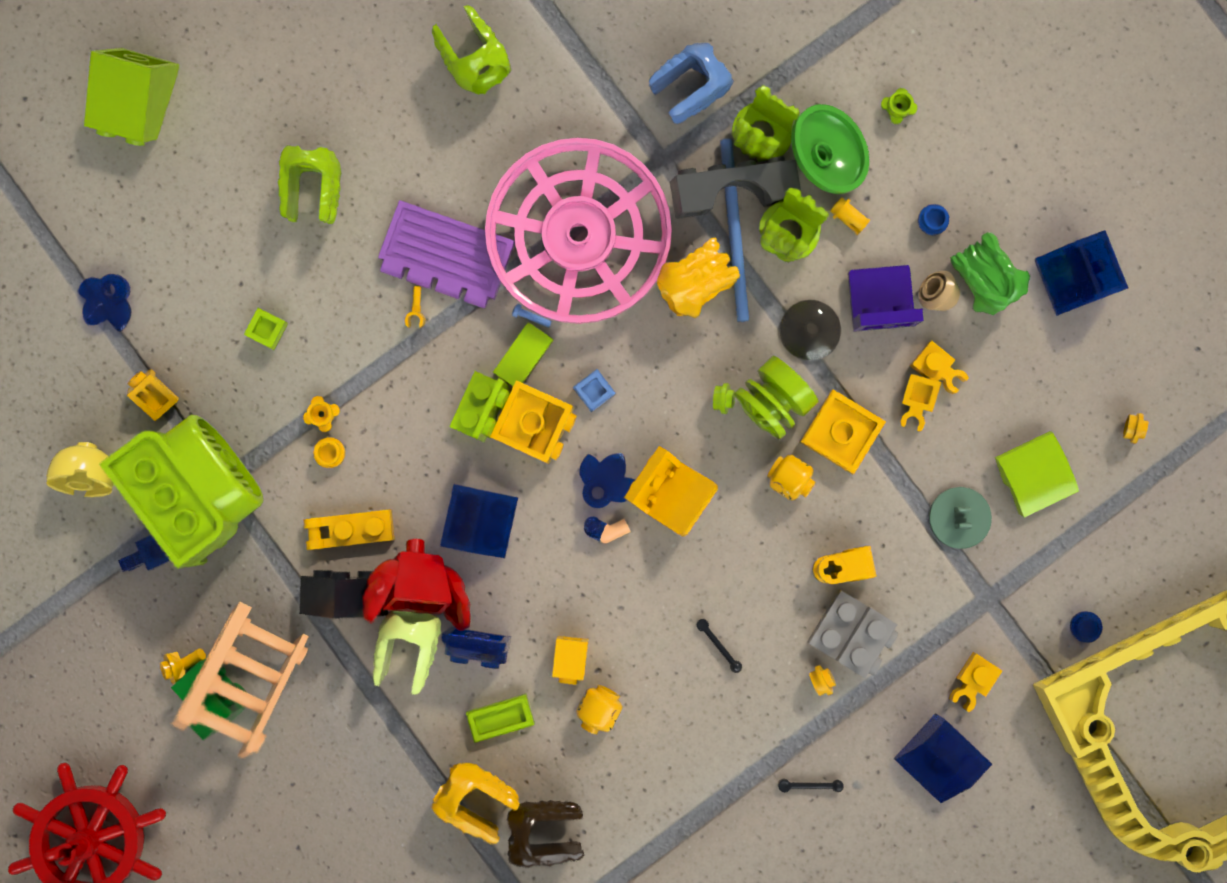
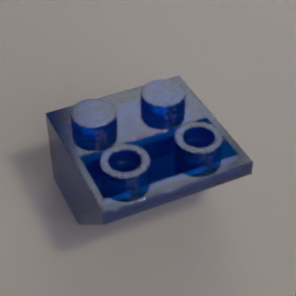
M1106 230L1074 241L1034 259L1056 316L1128 289Z
M454 484L440 546L468 553L506 558L519 498Z

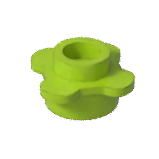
M904 88L897 89L891 97H884L881 101V108L887 110L890 115V121L893 124H900L903 118L908 115H914L917 112V105L914 103L913 97ZM901 104L902 108L898 109L896 105Z

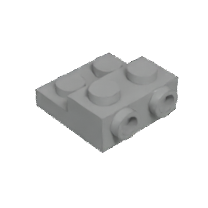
M838 590L807 642L863 678H866L868 673L874 675L879 669L882 659L878 656L884 646L890 648L898 636L895 628L898 624L842 590Z

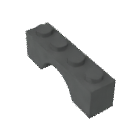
M781 156L766 160L767 163L756 165L755 160L738 163L737 167L726 169L725 164L708 167V171L697 172L696 168L680 170L678 175L669 182L675 219L706 215L713 209L718 192L731 186L742 187L751 191L760 200L763 207L772 206L784 199L785 192L790 187L801 191L796 160L785 161V157Z

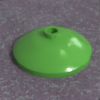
M826 104L811 106L798 116L793 124L791 144L797 165L805 177L818 188L832 194H845L859 187L868 173L869 151L866 140L857 124L840 109Z

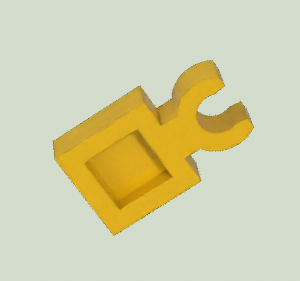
M932 340L926 344L909 365L924 378L935 381L941 379L945 390L951 394L959 391L952 384L953 377H958L963 382L969 379L964 371L954 370L950 367L955 359Z
M913 374L910 375L902 404L910 406V410L902 416L901 426H906L909 417H916L919 421L917 431H922L925 426V418L922 415L923 410L933 412L942 382Z
M972 652L956 677L963 684L950 693L949 700L956 703L960 696L965 695L967 702L964 704L963 709L971 712L976 706L975 696L977 693L986 697L1002 673V670L977 653Z

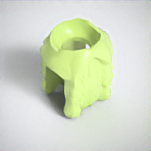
M390 611L379 626L373 663L374 685L379 686L389 671L394 640L403 639L420 646L411 694L416 695L421 692L425 685V680L429 676L430 666L435 660L434 656L437 651L438 637L441 634L439 617L425 613Z

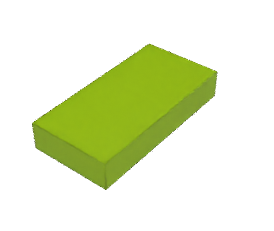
M528 322L493 373L511 386H514L516 380L524 383L554 340Z
M526 693L466 712L474 743L535 725Z

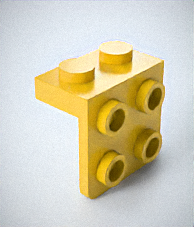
M658 446L637 479L631 484L624 498L653 519L684 537L690 532L717 492L718 486L709 478L680 462L669 451Z

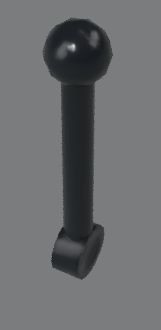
M706 619L698 620L696 624L698 630L704 631L730 663L731 671L739 673L742 670L741 662L733 659L709 629V623Z
M781 779L778 782V788L784 793L790 789H833L835 792H841L844 789V784L841 780H835L833 783L789 782L787 779Z

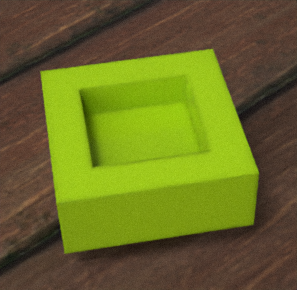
M257 308L244 335L275 350L288 323Z

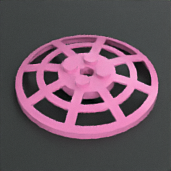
M587 138L553 141L537 147L516 161L500 179L492 194L485 225L486 246L491 264L501 283L513 298L527 309L542 317L574 324L599 322L615 317L630 309L645 297L657 282L661 266L666 263L672 232L670 210L665 194L648 168L631 153L614 144ZM562 152H588L585 170L564 171L549 178L538 163V161ZM600 154L612 157L625 164L643 182L628 193L615 180L597 173ZM528 169L538 185L524 199L518 215L499 211L509 187L520 174ZM567 181H583L580 196H573L562 200L554 186ZM595 183L610 189L620 199L606 208L600 202L592 199ZM650 192L656 201L660 214L661 241L643 239L642 219L639 209L635 204ZM544 194L552 206L544 222L527 218L533 204ZM626 210L629 211L633 222L634 238L616 236L613 219ZM496 223L515 228V246L522 264L507 273L502 266L497 250ZM581 226L587 230L588 235L585 240L577 242L570 237V232L574 227ZM524 230L542 234L545 250L531 259L525 247ZM613 248L630 250L631 253L625 265L614 275L605 260L609 257ZM640 252L659 254L649 278L630 297L620 282L632 271ZM553 260L557 265L566 269L563 286L548 280L538 269ZM595 269L604 281V283L590 288H575L579 271ZM530 275L545 289L559 294L560 300L557 312L548 310L531 301L518 290L514 283ZM610 290L620 303L612 309L596 314H569L573 297H592Z

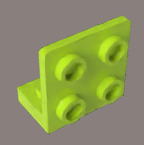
M474 371L449 427L482 442H485L487 437L491 439L490 436L497 423L495 420L499 409L503 410L510 395L507 383L499 378L494 380Z

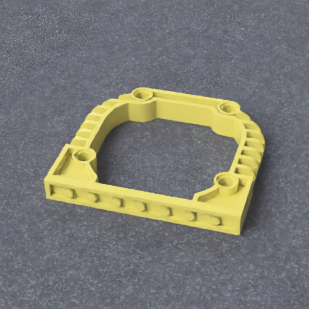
M1227 590L1033 684L1065 751L1072 756L1101 818L1111 833L1125 846L1141 855L1162 861L1177 862L1188 870L1198 873L1217 869L1227 860V815L1201 828H1197L1190 823L1178 822L1158 830L1148 823L1137 808L1107 745L1114 737L1115 727L1111 719L1104 715L1107 695L1112 685L1106 673L1133 659L1142 660L1154 654V649L1162 645L1165 647L1174 645L1182 640L1181 636L1207 623L1211 627L1227 632ZM1096 720L1097 729L1094 733L1089 734V725ZM1193 847L1191 855L1186 857L1187 850Z

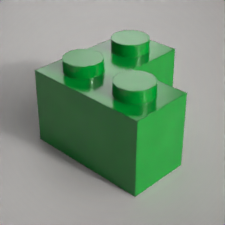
M206 659L199 661L171 687L182 701L186 698ZM221 665L217 675L221 676V680L245 691L238 683H232L225 675L226 669ZM215 692L212 695L207 693L201 703L206 706L205 710L230 722L246 708ZM199 722L196 725L190 724V727L202 740L218 732Z

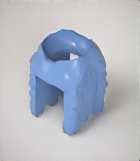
M709 43L687 45L681 53L675 54L672 59L667 60L649 79L651 91L656 95L691 68L706 77L708 82L669 111V115L675 124L684 122L688 117L696 115L701 110H705L716 99L722 98L730 90L734 82L732 74L727 70L724 63L718 61L714 56L713 46Z

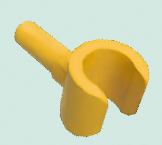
M414 286L412 310L405 317V324L408 328L411 327V318L414 315L420 318L419 328H422L426 322L425 316L421 313L420 286Z

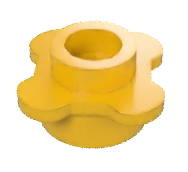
M316 396L312 398L307 412L303 415V420L306 424L318 426L322 432H328L332 428L331 423L334 417L339 415L340 408L336 404H328L324 401L323 397ZM323 411L324 416L320 417L319 412Z

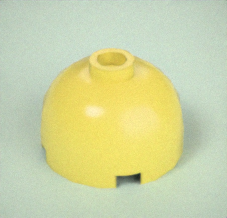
M79 442L77 446L64 448L51 460L47 470L46 484L56 491L69 495H74L75 490L87 491L85 497L109 495L112 493L114 484L99 465L109 456L97 449L95 444L89 442Z

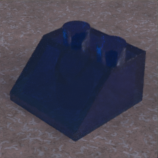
M936 713L894 757V760L940 803L970 789L992 766V763L946 719Z

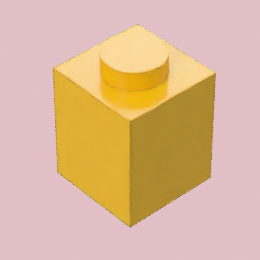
M557 636L552 677L559 678V683L574 685L577 684V680H584L588 639Z

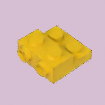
M516 380L490 437L549 464L551 459L557 461L562 452L564 443L559 441L564 430L570 433L577 418V415L573 414L575 408L566 402Z

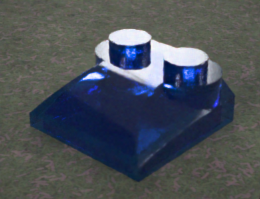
M450 627L442 633L441 640L445 645L444 654L450 656L451 662L468 664L469 660L481 661L482 667L499 669L500 664L507 662L512 636L468 629L459 631L455 627Z

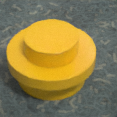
M1137 413L1136 415L1129 414L1127 416L1123 438L1130 439V443L1136 444L1139 438L1144 439L1146 436L1149 422L1144 420V414Z
M332 437L321 439L314 447L315 461L324 468L339 466L345 458L344 445L338 439Z
M820 665L815 666V670L810 672L809 676L819 696L824 694L832 695V687L836 686L832 673L828 668L823 670Z

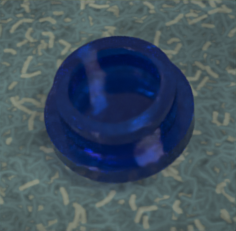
M1088 611L1075 614L1070 622L1071 634L1075 639L1084 643L1097 640L1103 630L1100 618Z

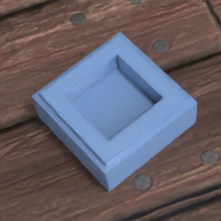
M598 369L573 386L575 392L591 412L616 394Z

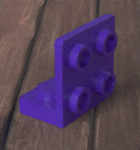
M909 265L854 269L848 272L853 332L914 327L924 321L923 308L914 309Z

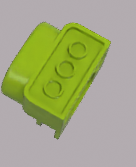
M197 415L186 417L167 433L144 431L99 464L177 569L207 563L206 557L216 549L225 546L227 541L237 532L238 523L258 509L264 501L259 485L226 440L211 424Z

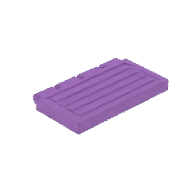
M399 200L378 256L380 260H383L380 271L402 279L405 270L408 269L406 281L431 289L434 279H437L435 291L456 299L460 298L463 289H465L467 292L464 302L485 309L489 298L495 300L501 284L487 251L485 230ZM496 234L498 254L506 271L515 241Z

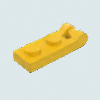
M392 509L303 519L304 529L308 528L309 541H306V550L395 540ZM329 526L330 538L321 539L320 527Z

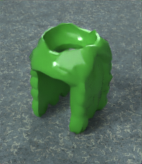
M986 232L982 234L981 244L978 241L975 245L970 244L968 248H965L963 254L957 252L956 255L950 257L953 268L960 273L975 297L973 310L975 312L995 315L999 311L1005 310L1009 304L1017 302L1023 295L1027 294L1030 274L1027 271L1015 268L1008 255L1000 248L997 237L993 233Z

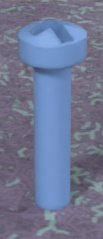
M520 304L514 306L512 311L513 317L517 318L519 315L545 327H550L551 320L522 309Z

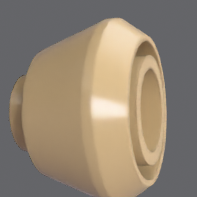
M938 271L930 274L922 282L919 289L920 304L928 310L947 311L957 304L960 297V288L954 276L948 271Z

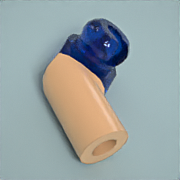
M594 516L588 517L584 521L585 533L590 538L605 544L631 532L625 519L611 525Z

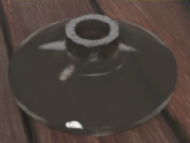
M804 300L792 305L785 312L780 323V338L784 347L790 354L801 360L815 361L826 357L836 348L841 336V324L837 314L830 306L817 300ZM813 323L817 326L816 334H811L807 331L808 324Z

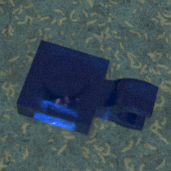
M152 534L135 542L138 549L137 552L118 560L123 572L135 570L144 564L147 570L150 571L171 561Z

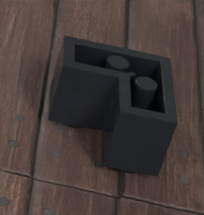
M313 570V576H301L299 614L331 619L364 617L362 598L367 588V580L373 571H358V577H350V572ZM382 606L377 616H387L388 610H383Z

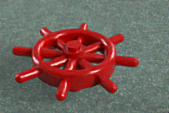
M61 763L57 767V773L64 791L63 794L51 800L41 811L24 803H17L13 806V813L33 823L29 838L30 856L11 863L8 867V872L11 875H17L34 868V871L43 883H123L132 872H136L153 881L159 880L162 876L160 868L141 860L140 857L144 846L143 828L164 820L166 811L159 808L139 815L133 804L119 793L128 774V768L125 765H119L115 769L107 787L92 785L77 788L70 765L68 763ZM82 802L98 804L90 822H88ZM67 806L69 807L75 828L56 819L59 813ZM109 811H111L120 823L103 829L102 825ZM50 832L67 839L66 843L50 848ZM122 835L125 837L124 851L106 843V841ZM100 856L119 864L109 877H106ZM64 858L58 864L68 865L65 873L57 866L55 860ZM85 860L93 882L76 880Z

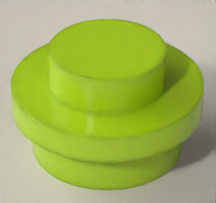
M723 383V386L716 385L714 389L713 409L720 410L721 414H727L729 408H734L735 390H730L729 383Z

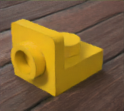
M149 369L145 374L139 371L129 380L127 384L130 387L127 396L156 421L179 398L155 376V371Z

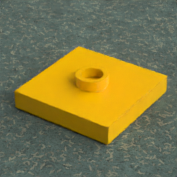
M832 389L800 440V443L853 475L886 421Z

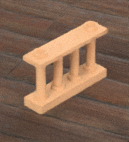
M239 602L231 611L171 725L181 730H185L191 723L196 725L199 722L244 743L238 754L239 757L244 759L252 754V752L257 753L266 737V734H263L262 731L295 664L300 665L308 651V648L304 645L309 636L302 634L292 644L250 623L251 619L247 618L252 607ZM246 635L287 655L280 671L271 669L237 652L236 647L232 646L236 636L242 637ZM222 663L225 665L231 663L272 683L273 685L265 701L222 681L221 676L217 675ZM215 692L257 712L258 715L251 730L249 731L205 710L206 706L201 703L206 694L212 695Z

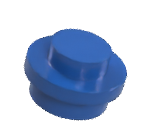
M928 205L920 211L918 225L924 233L938 235L948 227L949 214L940 205Z

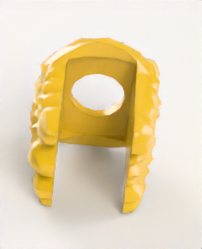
M715 237L709 239L693 253L688 254L685 259L679 262H667L661 266L657 278V286L669 309L677 314V316L697 318L700 315L702 306L706 302L714 298L721 291L730 289L740 277L736 266L727 267V264L730 262L729 255L717 252L720 244Z
M454 764L450 768V777L447 782L440 786L436 796L433 798L432 810L443 822L452 824L463 833L482 838L490 844H497L500 840V837L497 836L498 826L459 803L466 794L478 788L516 811L520 805L517 792L497 776H493L490 771L483 770L477 764Z

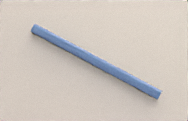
M732 139L720 140L722 164L726 165V169L734 168ZM731 186L725 188L731 262L732 266L738 268L740 277L734 284L737 322L749 321L738 196L737 187Z

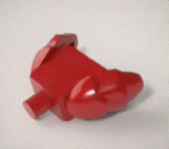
M422 539L406 541V551L399 552L394 559L382 562L373 570L367 580V588L362 598L364 604L363 616L370 624L375 620L383 606V610L437 615L443 612L445 618L459 631H464L470 627L471 604L465 592V584L462 578L454 569L444 565L443 558L440 555L425 554V542Z

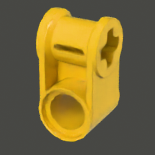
M870 546L852 548L841 553L822 556L813 564L814 577L822 583L838 584L877 577ZM828 565H834L835 571L831 572L830 575L824 574V568H827Z

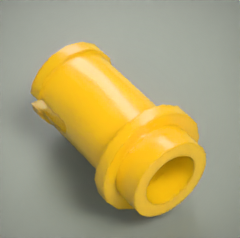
M841 197L830 209V212L833 214L832 218H838L858 235L866 227L870 219L849 203L851 201L849 198L845 200Z

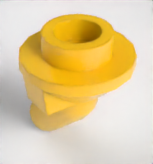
M199 648L181 659L178 652L165 654L164 661L160 662L163 678L165 680L170 679L175 684L185 675V670L206 658L205 652Z

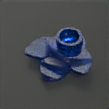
M107 274L101 279L90 277L84 280L77 292L82 298L86 299L82 309L85 323L92 326L108 320L118 332L123 331L128 325L132 313L130 304L127 301L130 295L128 281L118 274ZM111 284L114 286L115 289L114 294H112L111 292Z
M623 453L609 455L601 462L590 454L583 459L579 475L585 484L582 491L583 499L589 506L603 508L611 501L620 503L627 501L624 496L635 479L624 477L626 462ZM595 487H601L604 490L602 498L595 499L592 496V490Z

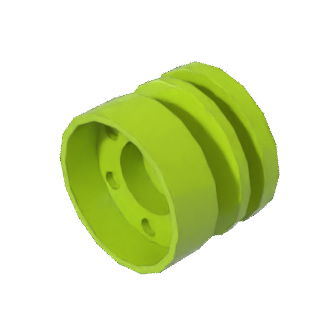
M771 356L757 370L764 384L761 386L754 380L748 379L745 384L752 395L743 388H739L734 395L741 404L743 411L758 427L769 432L775 438L782 439L786 432L779 421L786 427L793 428L795 423L788 412L791 410L800 416H805L819 401L809 385L780 358Z

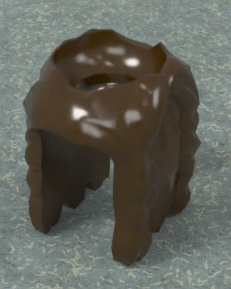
M541 800L540 802L526 801L521 803L516 811L510 810L506 819L511 830V836L508 839L509 863L525 868H530L534 865L550 867L554 864L582 859L584 857V850H581V843L577 841L544 844L529 843V836L535 822L582 819L583 811L581 807L569 801L555 802L549 800L546 802Z

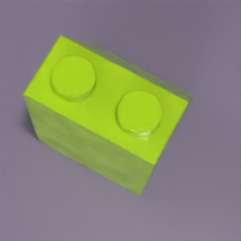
M124 48L91 51L84 126L96 129V134L100 136L116 137L117 135L124 137L125 142L132 145L144 146L145 142L157 140L180 64Z

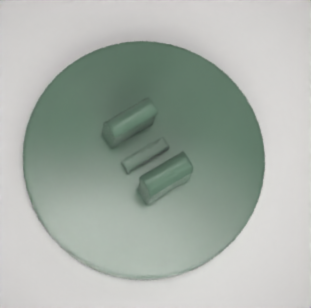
M954 487L943 491L935 498L929 511V523L933 534L940 542L952 548L965 549L977 545L986 537L991 527L992 515L987 501L981 494L970 488Z

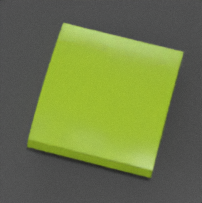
M1051 431L995 457L1003 483L1010 488L1018 514L1024 518L1079 492L1069 462L1054 433Z

